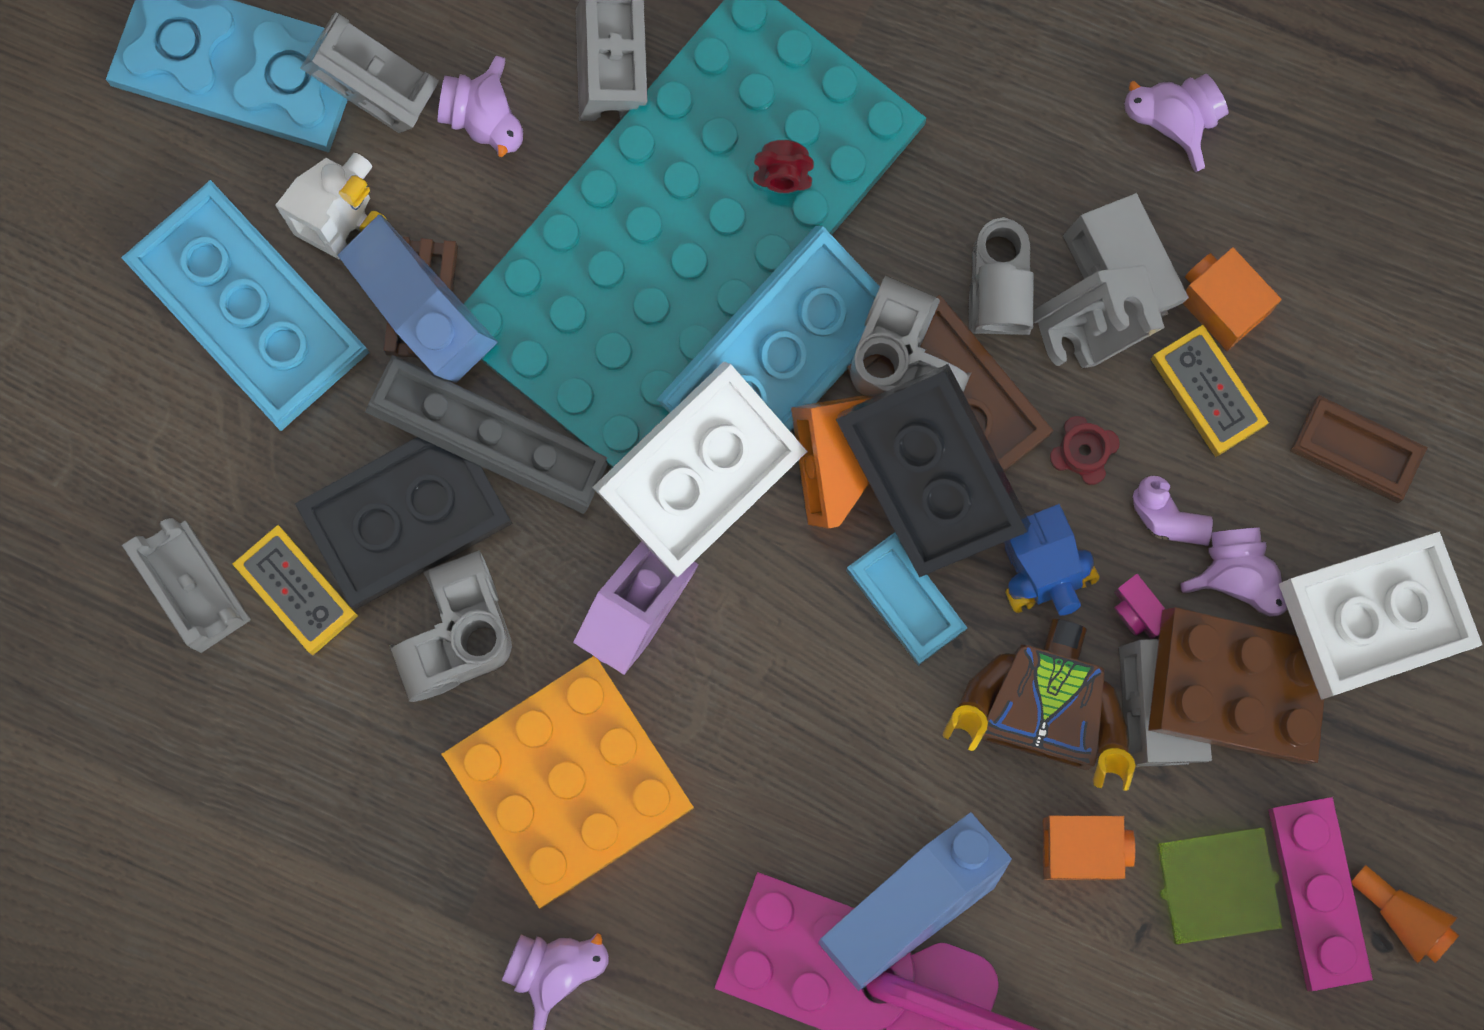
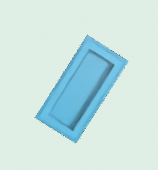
M895 532L847 567L846 571L918 666L967 630V626L929 576H918Z

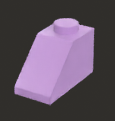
M641 541L597 593L573 643L595 656L599 661L608 664L625 675L648 646L699 564L693 562L682 574L676 577Z

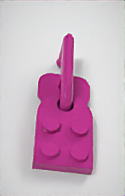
M757 872L714 988L821 1030H883L885 1028L886 1030H1040L992 1012L999 988L995 969L985 958L947 943L934 944L911 955V952L867 984L866 989L873 999L871 1001L867 997L864 987L858 991L818 944L820 938L854 908Z

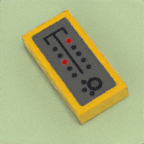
M1204 325L1199 326L1152 356L1151 361L1215 457L1258 432L1269 423Z
M279 525L232 563L311 655L317 653L358 617L356 612Z

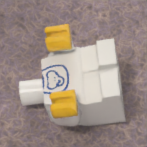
M353 153L344 166L325 158L297 177L275 205L296 237L339 259L337 255L347 246L345 240L354 229L362 231L379 214L382 215L377 211H371L368 216L365 214V208L370 200L368 195L370 188L366 187L367 183L363 179L372 169V165L358 153Z

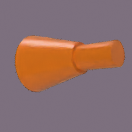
M1367 865L1351 881L1357 890L1381 909V915L1417 964L1425 955L1436 963L1459 937V934L1450 928L1458 917L1401 889L1395 890Z

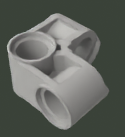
M1005 217L993 219L984 225L973 247L972 281L969 291V330L973 334L1030 335L1031 329H1033L1034 274L1030 272L1029 237L1023 226L1014 220ZM998 236L1007 238L1015 247L1016 258L1009 262L994 260L986 250V241Z
M887 276L884 277L864 325L866 328L856 348L851 364V381L858 392L864 396L875 397L946 364H949L964 392L971 373H965L958 367L925 353V349L920 347L940 302L938 298ZM874 354L884 355L893 363L895 373L886 378L874 377L865 369L863 360Z
M480 550L424 572L436 599L442 623L434 625L435 629L409 638L397 645H389L409 702L432 698L455 688L460 683L495 671L503 666L510 657L512 649L511 637L497 602L499 598ZM484 627L495 630L496 643L489 653L482 656H474L468 653L467 641L472 632Z

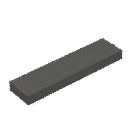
M394 355L391 356L365 413L582 514L586 512L594 496L595 490L592 487L601 479L608 464L606 456L593 451L590 447Z

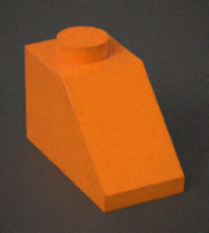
M854 396L791 407L795 438L808 451L799 459L808 525L828 529L839 527L869 484L836 418L840 412L873 398L872 396Z

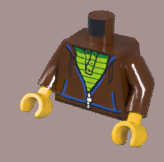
M1060 619L1051 620L1043 650L1021 644L1015 654L1005 653L997 655L970 679L958 708L953 712L943 731V736L947 740L954 729L960 728L967 731L972 738V742L968 747L970 751H974L980 741L983 740L1086 771L1095 766L1096 759L1098 758L1093 778L1094 786L1097 788H1102L1106 773H1115L1123 780V791L1129 790L1136 766L1133 757L1128 753L1127 726L1115 688L1107 681H1104V668L1079 660L1087 628Z

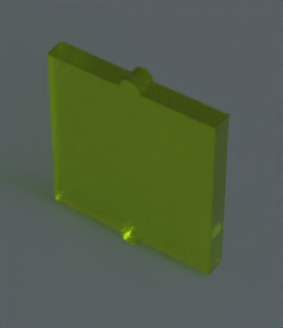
M1264 828L1157 844L1165 886L1160 891V897L1163 900H1167L1175 944L1282 928L1274 885L1279 881V875L1276 872H1272Z

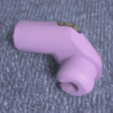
M1159 476L1145 477L1134 491L1133 503L1135 511L1150 533L1158 539L1208 546L1213 526L1212 516L1180 512L1168 491L1170 484Z

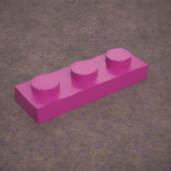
M1333 797L1268 809L1307 991H1317L1373 980Z

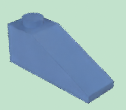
M379 214L337 255L394 331L434 375L457 383L498 343L382 215Z
M970 812L925 845L820 938L818 944L859 991L992 891L1012 858Z

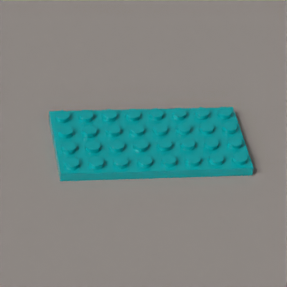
M724 0L647 89L646 105H639L638 109H630L466 300L464 305L498 341L481 361L578 441L590 447L593 451L606 456L608 465L613 468L669 414L656 400L815 226H823L831 235L834 234L924 127L926 117L778 0ZM789 140L803 145L808 150L809 157L814 160L813 170L808 171V175L812 177V186L806 190L778 193L767 187L757 185L753 181L754 172L759 170V167L754 163L755 155L761 152L763 146L771 141Z

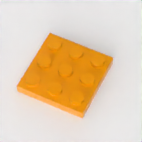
M595 656L587 659L442 753L445 761L539 909H542L694 809Z

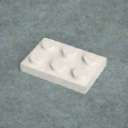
M723 362L592 488L673 575L678 577L808 451L731 364Z
M1440 532L1279 583L1321 700L1482 646Z

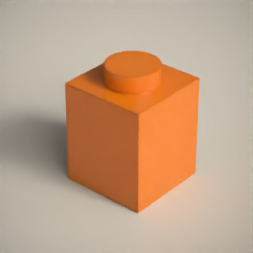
M1232 247L1219 260L1212 253L1208 254L1186 274L1185 278L1190 283L1186 289L1189 298L1182 304L1205 326L1222 347L1229 351L1263 321L1282 299Z
M1048 816L1043 818L1044 880L1125 879V867H1134L1135 837L1133 830H1124V816Z

